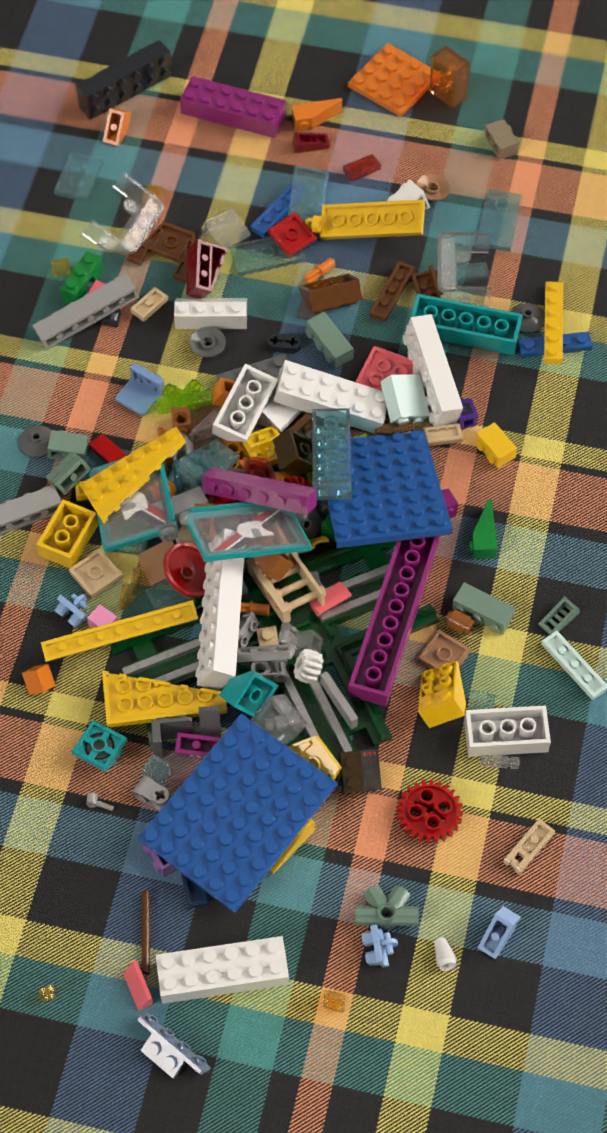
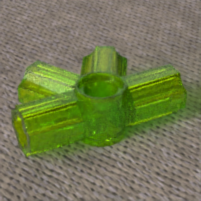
M194 379L188 382L183 390L169 383L165 385L162 391L163 397L155 398L158 415L170 413L171 408L189 406L191 412L193 408L212 405L210 389L203 390V385Z

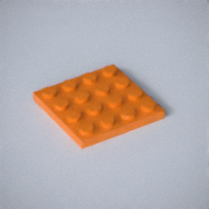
M387 43L348 82V87L402 117L440 78L441 73Z

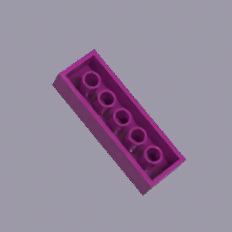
M191 76L180 98L181 114L276 138L286 116V100Z

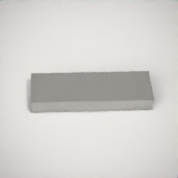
M294 644L238 647L237 662L291 659L295 653Z
M327 671L320 674V683L350 729L356 728L358 717Z

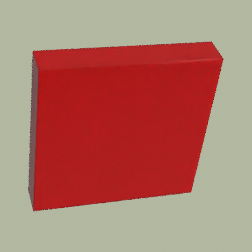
M296 212L268 229V234L288 258L317 239Z

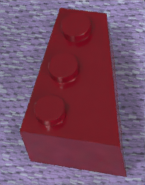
M199 239L188 247L187 296L204 298L212 292L218 277V271L224 262V256L229 248Z

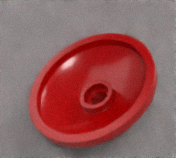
M188 542L175 544L166 552L163 561V569L168 582L176 591L185 596L201 597L205 595L203 584L206 579L204 569L207 562L203 561L195 544Z

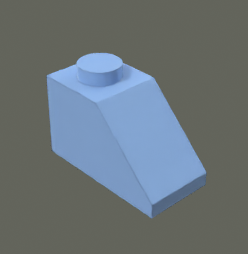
M503 906L494 915L478 949L496 959L514 932L521 917Z

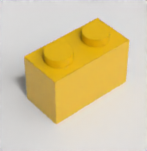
M495 422L477 432L475 444L480 451L486 454L491 464L500 468L516 458L517 447Z

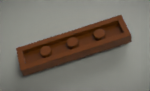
M398 261L370 310L369 317L386 323L411 275L415 271L414 266Z

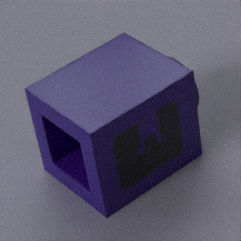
M460 399L463 410L457 423H460L461 430L477 426L478 414L472 399Z

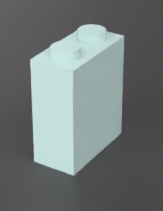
M420 374L390 375L380 381L390 423L405 425L413 422L414 425L423 423L424 419L430 416Z

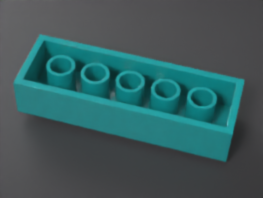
M417 294L411 317L432 314L440 341L509 355L515 354L523 314Z

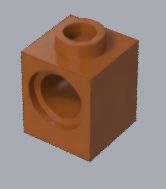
M189 406L171 408L173 428L177 427L185 435H192Z

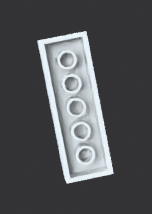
M432 314L411 317L409 324L406 326V332L403 335V343L407 345L408 358L413 363V373L420 374L430 413L428 417L429 422L433 426L455 424L459 419L463 406Z
M287 360L284 361L278 374L279 380L276 384L273 402L374 434L379 432L384 424L387 409L383 391Z
M283 936L156 955L162 1004L289 985Z

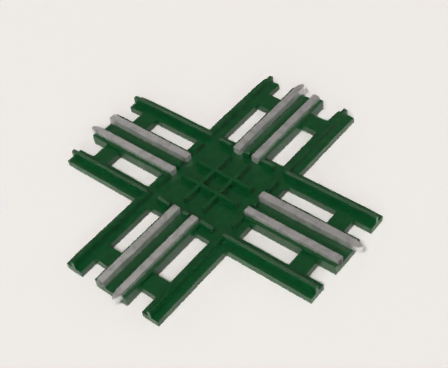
M246 516L247 522L252 523L253 520L251 516ZM199 520L200 524L203 525V538L208 546L212 543L208 520ZM277 522L286 541L290 545H295L293 539L288 535L285 525L282 522ZM181 526L178 527V531L165 534L166 540L172 538L174 544H177L176 535ZM397 541L334 548L306 560H303L300 553H298V557L308 571H317L319 576L362 559L369 570L339 581L350 591L352 597L317 617L308 602L293 609L290 613L291 621L283 624L271 605L269 616L255 615L260 623L257 629L276 626L279 645L294 644L295 653L292 658L287 659L286 669L289 674V680L276 684L279 685L278 687L301 733L284 740L268 705L265 706L258 719L250 716L255 724L287 747L318 735L338 762L339 752L356 751L350 736L362 731H366L373 747L392 740V735L375 703L349 696L355 709L354 712L358 717L357 727L351 730L344 718L339 717L329 695L320 683V676L312 684L304 683L295 678L293 671L296 658L299 657L300 652L304 649L317 651L322 654L324 661L322 669L333 665L348 694V685L355 667L352 657L359 655L367 629L342 638L336 625L374 611L390 563L387 562L383 551L395 547ZM251 557L244 558L241 602L250 603L252 601V603L270 604L248 573L246 560ZM297 572L274 583L273 586L275 589H282L302 578ZM336 582V583L331 584V585H329V586H326V587H324V588H325V589H328V588L332 587L333 585H335V584H337V583H339V582ZM306 585L283 596V600L289 603L310 593L311 590ZM204 596L194 597L196 601L194 606L198 620L110 644L114 656L133 649L137 657V661L121 667L122 674L133 678L143 677L166 681L179 686L197 681L196 670L199 666L197 654L200 649L199 636L158 653L152 641L200 623V618L203 614L202 599ZM429 604L418 608L411 633L439 623L435 606L432 607ZM257 630L253 633L246 647L259 646ZM254 661L236 662L235 677L251 671V665ZM256 670L257 673L264 672L263 670ZM193 717L192 721L199 719V717ZM144 723L147 731L151 732L152 723Z

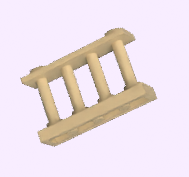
M298 552L288 555L294 565L282 579L297 572L302 579L282 589L274 588L273 584L278 581L273 578L271 580L266 578L262 574L263 570L254 563V558L247 559L248 573L283 624L291 621L290 613L293 609L307 602L317 599L321 606L325 605L326 591L322 585L319 586L298 557ZM306 585L311 590L310 593L289 603L283 600V596Z

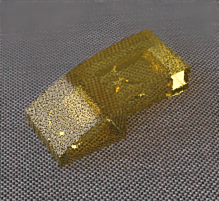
M133 568L130 585L122 584L119 600L121 610L128 608L139 591L142 582L140 568Z

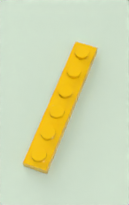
M546 282L544 364H562L563 282Z

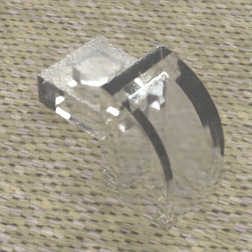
M287 622L281 625L278 641L283 645L294 644L295 653L293 656L299 657V653L304 649H311L320 653L323 638L313 630L299 632Z

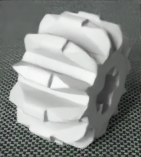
M304 649L300 652L294 664L295 669L293 672L295 678L304 683L311 684L317 681L323 668L322 654L311 649Z

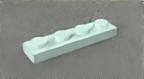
M558 631L542 640L541 645L592 700L607 691V684Z

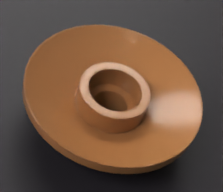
M424 175L416 183L424 191L427 200H442L450 192L448 181L439 175Z

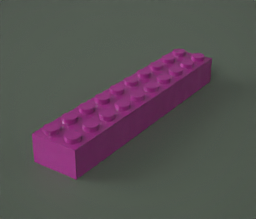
M441 536L397 541L348 685V696L387 707Z

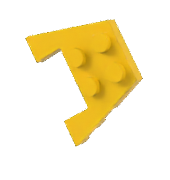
M318 735L288 746L333 780L336 779L342 768Z

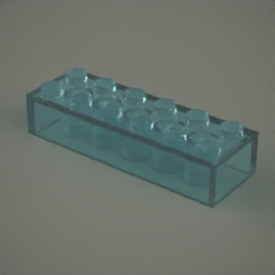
M350 408L312 409L313 488H317V500L352 499Z

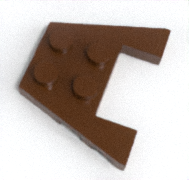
M163 221L148 235L149 238L143 243L138 244L136 250L126 256V260L141 266L148 252L179 263L173 273V279L186 283L188 247L195 242V233Z

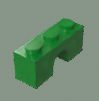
M86 250L60 288L62 302L70 304L86 295V287L89 280L95 282L104 270L101 256Z

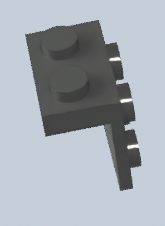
M181 715L176 718L167 719L160 717L156 720H151L152 731L148 732L150 752L155 753V759L163 758L162 740L176 739L178 732L193 734L192 717Z

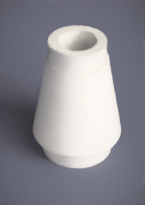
M446 938L436 939L434 945L437 966L440 967L441 971L454 969L457 965V958Z

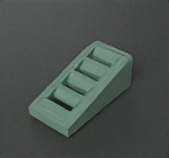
M564 596L538 625L551 635L555 631L559 632L580 613V610ZM566 607L570 612L567 613L563 608ZM559 612L565 616L564 619L558 615ZM555 617L560 621V623L557 624L555 621L552 620V618ZM548 621L555 627L553 630L546 625Z

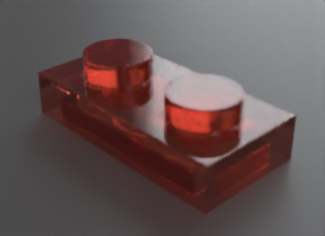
M373 153L343 166V171L351 182L381 170V164Z

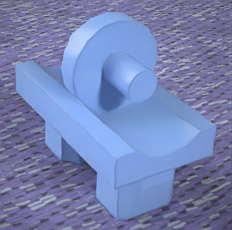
M60 594L57 598L60 602L54 611L65 618L71 610L74 614L68 622L75 628H79L84 621L88 623V615L80 610V608L86 610L89 607L86 604L87 597L84 594L79 596L73 594L71 599L74 602L72 603Z
M377 925L370 926V931L362 934V940L366 947L374 945V951L365 953L366 962L370 966L380 965L383 968L388 967L387 955L393 954V947L398 945V941L391 938L390 933L383 934L382 929H378Z

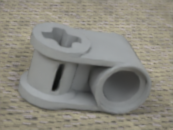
M287 659L254 661L251 665V671L263 670V673L258 674L272 682L282 683L289 680V674L286 669Z
M143 775L132 790V794L137 799L159 811L170 799L169 792L165 787Z

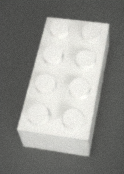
M546 706L465 711L464 724L468 757L543 753L549 751L551 741Z

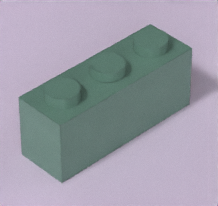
M325 312L306 321L305 332L308 338L313 339L316 348L324 353L325 359L329 364L331 363L334 368H337L353 359L354 348Z
M465 582L453 599L452 605L453 610L457 609L471 616L472 620L476 621L477 624H483L489 627L491 631L499 632L503 635L513 620L516 610L515 607Z

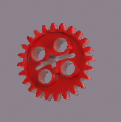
M432 779L429 784L422 780V785L420 786L414 782V789L408 786V793L402 792L401 797L403 799H398V805L400 806L397 807V812L400 813L397 815V820L401 821L400 828L406 827L405 834L411 832L412 840L416 836L419 837V843L426 839L427 845H429L431 839L434 840L435 844H438V838L445 842L446 834L449 837H453V831H458L459 826L457 824L462 823L460 817H463V811L460 810L463 804L458 803L460 796H454L455 790L448 791V784L441 787V781L434 785ZM429 796L431 800L425 801L422 797ZM447 807L449 810L443 812L439 808ZM419 812L421 815L418 817H414L411 815V813ZM431 822H434V823H436L438 826L435 827V828H432V827H430L428 824L431 823Z

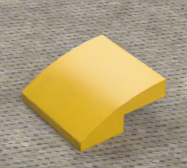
M274 426L252 432L247 442H242L259 470L279 463L277 454L274 451L273 439L280 435V433Z

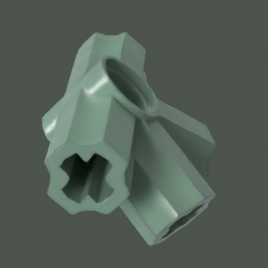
M374 885L363 893L369 906H355V925H379L384 929H390L393 926L419 925L418 906H405L410 898V893L401 886H394L388 897H386L380 886ZM390 914L391 917L385 918L382 915Z

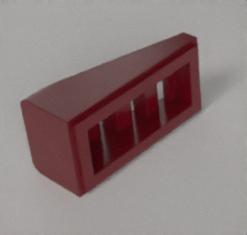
M295 132L292 139L295 153L330 148L328 135L324 133Z

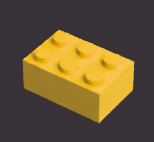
M62 500L36 544L39 556L68 568L73 567L99 524L97 513Z

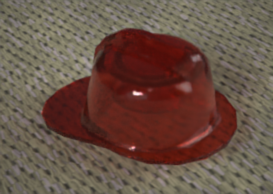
M251 457L244 463L245 474L277 480L271 463L266 459Z

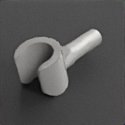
M87 794L86 804L88 807L94 808L98 806L113 811L114 806L98 801V794Z

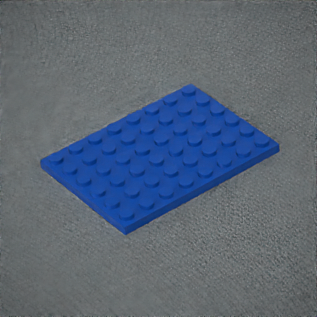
M415 430L404 434L394 433L393 435H376L314 443L337 548L453 534L452 524L424 430Z
M240 714L138 836V841L235 914L336 789L338 783L246 716Z

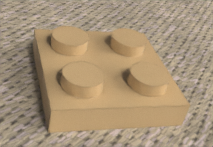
M100 548L69 569V573L91 599L123 578L122 573Z

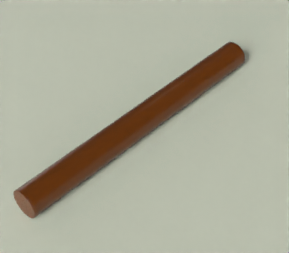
M149 891L142 892L141 972L143 975L150 974Z

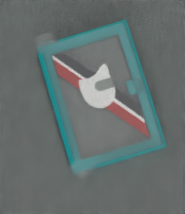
M119 460L92 468L89 471L90 478ZM164 461L161 463L162 467L158 471L154 470L149 475L150 479L130 499H125L120 504L121 508L117 512L113 511L107 517L109 520L105 524H103L97 514L105 553L160 536L161 540L167 542L173 541L179 536Z
M243 502L192 507L190 511H184L180 514L181 525H187L204 562L247 557L254 558L266 555L311 551L312 549L310 541L296 518L299 514L296 512Z

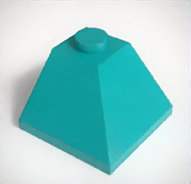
M252 670L229 679L219 696L233 707L258 719L279 685Z

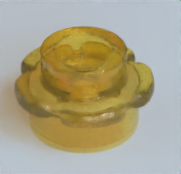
M54 984L38 990V999L43 998L44 1002L54 999L58 989H55Z

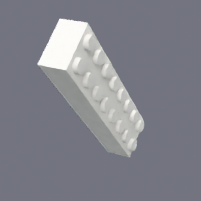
M224 530L208 545L210 553L213 554L212 552L237 533ZM244 558L210 561L205 565L206 579L203 584L205 595L202 599L203 614L200 618L202 630L199 634L200 649L197 654L199 666L196 670L198 686L219 691L227 684L229 679L236 675Z

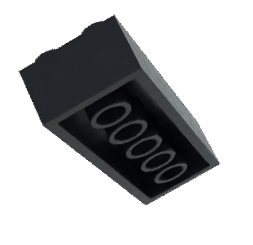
M157 40L76 84L79 108L91 120L110 108H114L129 98L140 94L158 82L167 79L173 75L170 50L160 40Z

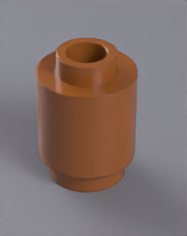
M457 609L453 612L450 611L445 619L447 627L463 635H469L476 621L472 620L471 616Z

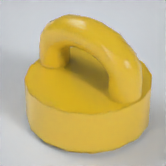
M314 215L313 218H307L305 224L309 229H312L313 233H320L322 217Z

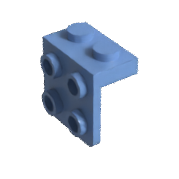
M133 363L130 367L131 379L116 395L115 399L118 403L135 413L145 416L165 393L164 379L158 374L151 373L144 366Z

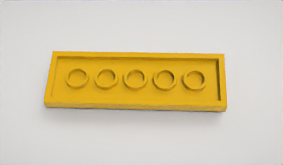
M421 199L322 205L321 240L423 235L425 201Z

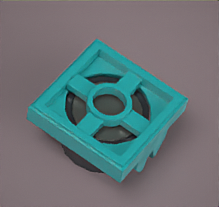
M92 720L71 753L73 756L106 773L111 765H116L117 758H121L122 748L128 740L127 737Z

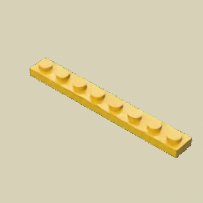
M191 600L41 642L45 660L49 662L198 620L194 602Z

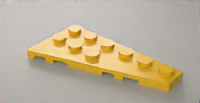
M177 427L172 428L79 484L103 524L109 520L107 517L113 511L117 512L121 508L120 504L125 499H130L150 479L149 475L154 470L158 471L162 467L161 463L166 458H171L186 443Z
M102 670L108 728L151 723V720H156L160 717L167 719L176 718L181 715L192 718L199 717V707L219 706L220 714L227 713L226 701L219 696L222 691L190 688L188 685H173L166 681L143 677L133 678L128 677L126 674L119 673V675Z

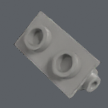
M252 611L250 614L245 613L240 618L238 647L247 646L248 641L260 624Z

